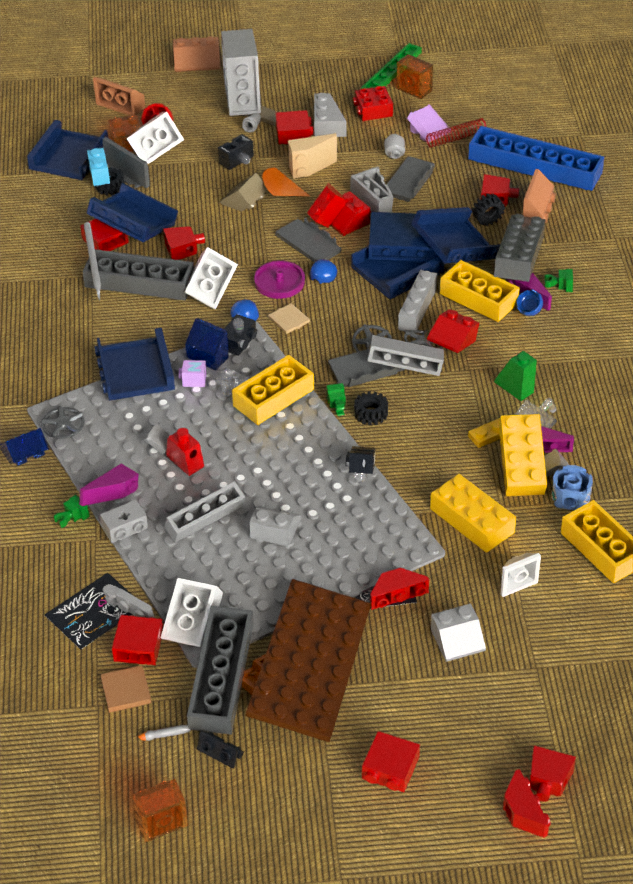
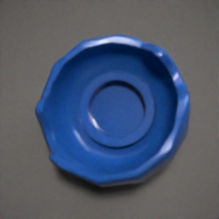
M326 259L316 261L310 270L311 280L316 279L320 284L330 283L337 276L336 265Z
M534 289L522 292L516 300L517 309L525 316H535L543 307L541 294Z
M238 300L231 307L230 314L232 318L236 314L255 321L259 318L258 308L251 300Z

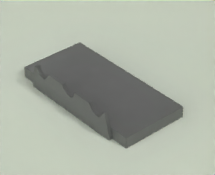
M103 138L106 162L112 169L117 168V170L120 169L123 172L125 183L135 185L134 188L143 186L147 189L150 187L148 162L109 138Z
M408 156L387 183L393 198L410 202L433 173L435 163Z
M306 217L304 222L296 219L275 231V236L314 263L320 259L329 260L341 253V247L337 245L336 237L332 238L330 233L324 229L320 230L317 224L312 221L308 222Z
M368 349L328 360V365L337 383H343L344 387L356 386L395 375L405 370L368 362Z

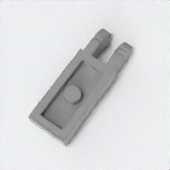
M111 584L104 586L105 600L111 606L118 605L122 611H128L136 617H154L152 607L121 588Z

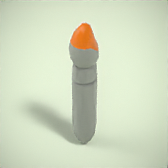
M179 725L154 731L149 730L140 734L139 739L150 741L154 738L188 733L191 730L188 728V725Z

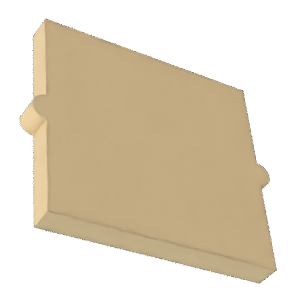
M292 303L283 308H278L277 311L268 315V318L286 334L295 329H300L301 326L310 322V319Z

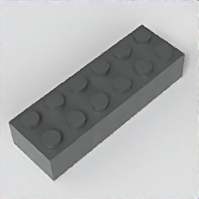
M522 214L511 216L496 256L494 277L530 281L544 238L546 219H541L538 216L525 217Z
M95 249L102 290L186 301L188 294L184 291L193 272L194 262ZM88 259L83 269L84 285L87 288L95 289L90 260Z
M210 607L187 713L188 728L190 730L232 735L254 625L252 610Z

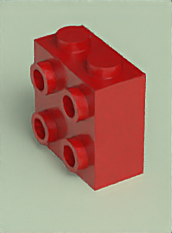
M385 86L355 90V97L352 98L353 106H356L357 115H360L362 121L393 117V102Z
M307 110L276 112V129L279 144L287 145L288 140L313 136L311 116L308 117Z
M98 219L88 222L91 224L96 250L112 251L129 243L128 235ZM83 224V225H80V227H81V235H82V239L86 242V236H85V230H84V224Z
M120 615L112 645L114 662L156 665L162 641V619Z
M378 731L362 765V779L372 784L388 787L393 791L405 792L420 758V744Z

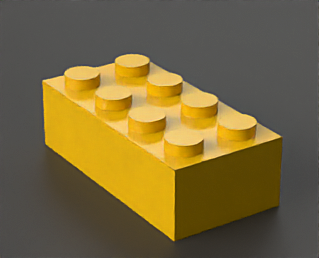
M460 260L440 279L441 295L496 322L504 318L517 305L516 300L519 296L520 287L499 277H494V275L465 261Z
M287 355L232 389L233 406L256 425H259L313 391L314 373L293 357Z
M540 414L501 416L499 433L505 496L545 495L547 478Z
M461 474L456 475L431 493L430 509L486 553L515 533L516 516Z
M593 500L562 517L561 534L613 584L633 573V536L597 502Z

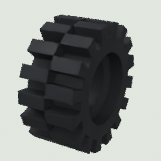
M109 167L110 183L95 186L97 192H100L102 195L105 193V196L119 193L121 183L125 184L123 172L120 169L117 170V168L112 169V167Z
M487 193L486 197L482 195V199L478 198V202H474L473 205L475 207H472V214L481 225H493L494 221L497 223V219L502 218L501 214L504 215V204L493 193L491 195Z
M367 391V394L365 392L361 393V396L358 395L354 401L355 418L359 422L362 421L364 425L366 422L370 426H372V423L378 425V421L382 423L383 419L386 420L388 416L387 398L383 397L381 393L377 395L375 391L374 394H371V391ZM368 407H374V408H376V409H372V410H371V409H366V408H368Z

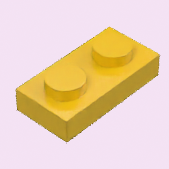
M500 418L468 431V437L478 448L499 440Z

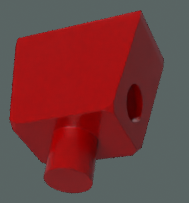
M484 174L481 196L484 195L486 197L487 193L490 195L493 193L498 196L504 206L508 205V198H519V188H510L509 178Z
M189 226L163 229L164 243L170 258L173 260H180L197 254V245L205 243L204 234L194 235L192 228Z
M179 428L177 432L167 438V457L188 476L204 467L200 443L189 434L187 428Z
M534 746L530 785L532 790L537 791L536 795L540 801L547 802L550 794L554 796L562 795L574 772L575 756Z

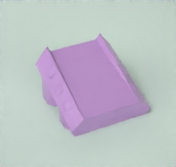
M430 104L418 111L410 112L407 118L410 122V131L415 134L419 133L420 139L426 141L427 134L449 128Z

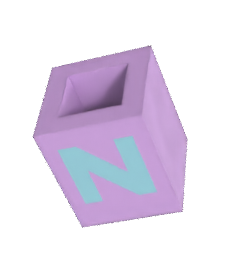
M183 360V367L179 368V379H182L183 386L205 387L207 375L206 361Z

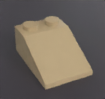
M336 133L288 140L289 169L292 177L310 176L337 162Z

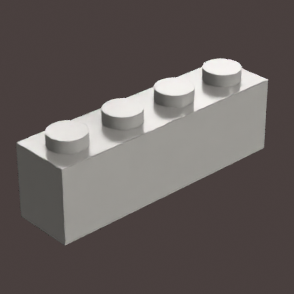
M420 270L399 312L398 330L406 332V330L418 329L437 290V273Z
M372 335L367 361L440 376L444 362V349Z
M233 482L168 516L164 527L174 543L243 507L245 496L236 482Z

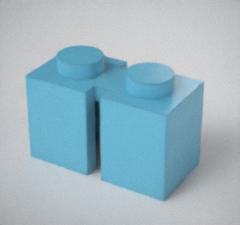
M95 148L87 150L93 185L109 184L110 179L104 149Z

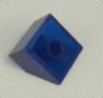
M196 318L185 343L186 357L195 361H206V367L217 370L229 358L227 331Z
M41 428L0 443V449L10 464L16 463L17 466L28 462L27 458L34 456V459L44 456V451L49 450Z

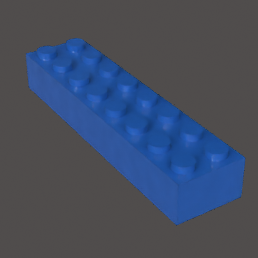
M480 126L469 143V160L533 176L535 169H539L548 180L584 190L593 191L603 173L604 156Z

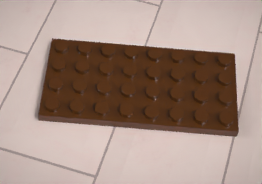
M292 579L245 716L330 742L371 603Z

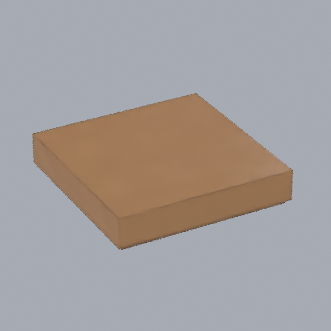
M143 665L101 674L109 713L152 703Z

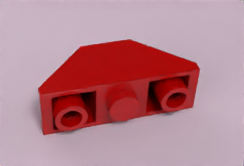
M401 567L381 573L370 594L371 610L429 593L430 579L425 575Z
M520 769L515 770L504 795L503 809L513 827L543 838L547 837L549 826H551L550 818L547 813H543L538 796L532 793L529 779L523 776Z

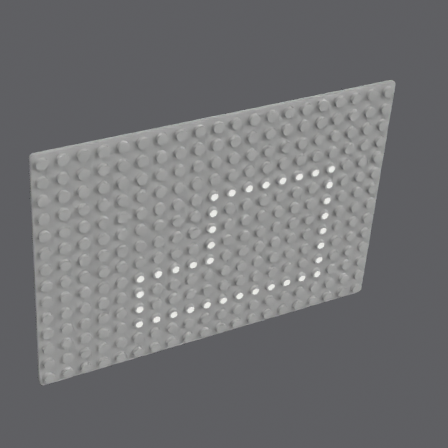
M256 322V337L248 343L247 348L239 356L220 350L219 335L169 353L175 390L109 401L108 394L103 392L102 383L105 381L99 380L28 407V415L79 493L82 487L121 463L139 474L138 489L125 498L91 504L88 507L100 525V514L134 500H137L147 515L148 529L112 544L164 624L177 578L217 586L223 592L219 607L252 610L254 625L251 644L273 634L292 579L354 598L373 589L381 573L400 567L414 571L445 557V550L376 466L374 467L373 474L349 473V467L345 466L347 452L351 451L352 446H360L314 390L259 425H256L233 406L232 389L286 357L258 322ZM183 360L206 361L207 375L205 387L183 386L182 379H179V368L183 367ZM62 406L74 408L82 412L85 423L82 430L76 435L59 439L51 437L44 432L42 419L48 412ZM64 411L66 417L75 414L70 411ZM58 412L51 415L48 419H57ZM81 418L71 422L77 429L81 426ZM45 424V427L52 434L56 425ZM156 424H159L170 435L177 432L179 428H187L189 434L200 443L204 467L188 476L167 457V451L162 455L149 443H145L142 438ZM60 431L57 435H68L73 433V431ZM236 482L245 496L243 507L174 543L164 527L168 516ZM256 507H266L301 516L289 547L250 538L249 522ZM177 643L192 667L197 668L202 647Z

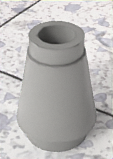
M254 113L243 120L242 127L246 132H254L257 129L261 120L260 114Z

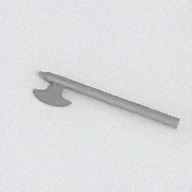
M86 222L84 230L93 283L100 302L101 282L91 224Z

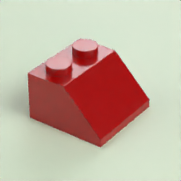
M327 183L308 209L307 214L315 222L329 228L348 201L330 183Z
M351 191L342 195L348 202L330 225L342 236L370 224V207Z
M448 309L439 315L427 336V340L459 353L476 341L479 322L471 317L458 314L455 310Z

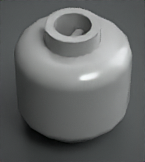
M398 134L389 135L384 141L385 154L392 159H398L405 153L404 138Z

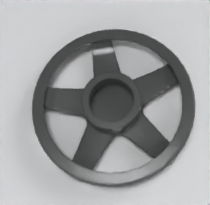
M364 324L353 335L352 344L357 352L360 351L356 344H365L367 349H369L373 335L370 329L382 331L375 336L384 337L387 335L388 338L392 339L389 330L377 325ZM364 330L366 338L356 339L357 335Z
M427 329L425 331L406 330L404 334L405 342H409L407 340L409 335L417 339L409 343L433 347L430 344L433 342L427 340V336L430 333Z
M59 406L44 416L42 428L51 437L59 439L69 438L82 430L85 420L82 412L74 408ZM64 411H70L75 414L66 417ZM58 412L57 419H48L51 415ZM81 418V426L77 429L71 422ZM45 424L56 425L52 434L48 432ZM60 431H73V433L68 435H57Z

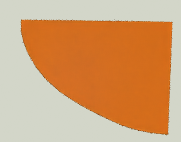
M269 168L262 174L265 187L273 196H310L277 168Z

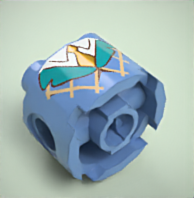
M576 465L563 466L562 470L559 471L558 469L555 471L551 491L554 505L557 508L576 510L589 503L593 485L592 475L587 474L586 469Z

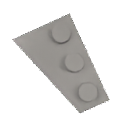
M314 94L315 136L336 133L337 137H346V119L331 94Z
M378 166L351 176L350 191L368 205L371 212L392 213L393 195L388 185L385 184L384 177L380 174Z

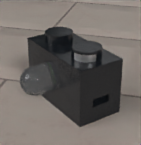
M241 134L232 139L231 143L227 142L219 146V164L228 170L241 163L249 164L251 158L254 157L253 140Z
M236 314L219 335L220 350L239 356L247 348L248 343L257 335L256 321Z
M352 446L351 451L347 452L345 466L349 467V473H354V480L357 483H362L365 480L366 474H373L376 448Z

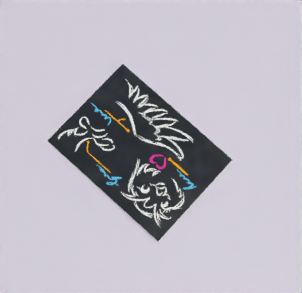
M106 573L44 615L80 650L118 625L120 615H132L128 611H122L118 605L111 606L106 602L103 588L108 584L130 593L109 573Z

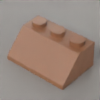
M218 37L173 39L175 72L220 69Z
M98 77L93 78L97 105L136 117L145 108L144 94Z
M535 169L526 192L523 215L525 217L538 216L541 219H546L545 223H547L549 213L552 210V203L555 202L556 193H553L554 185L539 169Z

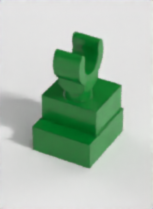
M573 269L559 270L558 277L551 274L544 275L545 287H552L558 284L559 289L573 292Z
M343 383L327 385V402L330 408L336 409L337 416L345 415L343 409L346 406V396Z
M75 494L63 503L65 512L55 514L54 521L56 523L61 520L59 522L61 528L67 526L70 519L76 522L81 518L84 521L90 517L88 506L79 505L80 498Z

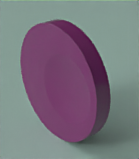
M289 261L268 262L259 267L255 272V287L262 295L270 298L283 299L292 297L303 289L305 274L301 267Z

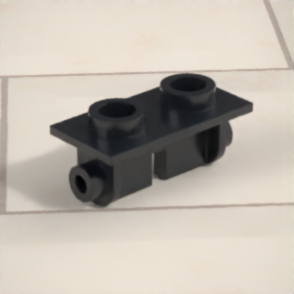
M200 731L197 750L234 769L236 758L241 759L244 753L241 747L229 742L225 743L222 738L214 735L213 732Z

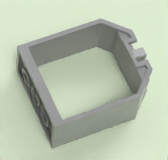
M253 29L221 31L223 73L229 115L261 113L258 54Z

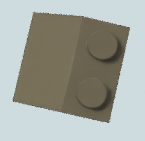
M254 173L238 183L220 203L241 212L245 209L250 210L256 205V200L259 201L265 196L264 192L267 188L258 174Z

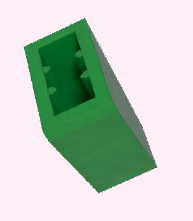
M525 351L520 352L508 361L495 378L494 383L518 400H524L534 393L537 360Z

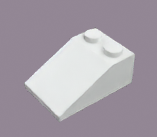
M167 112L160 113L127 138L137 156L148 162V164L184 140Z
M207 247L201 253L184 292L215 310L238 264Z
M177 578L161 639L201 648L210 607H219L223 592L214 585Z

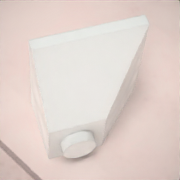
M525 553L507 561L502 570L500 593L502 597L538 583L541 559L539 553Z

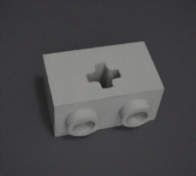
M137 500L100 514L102 529L111 543L148 529L147 515Z

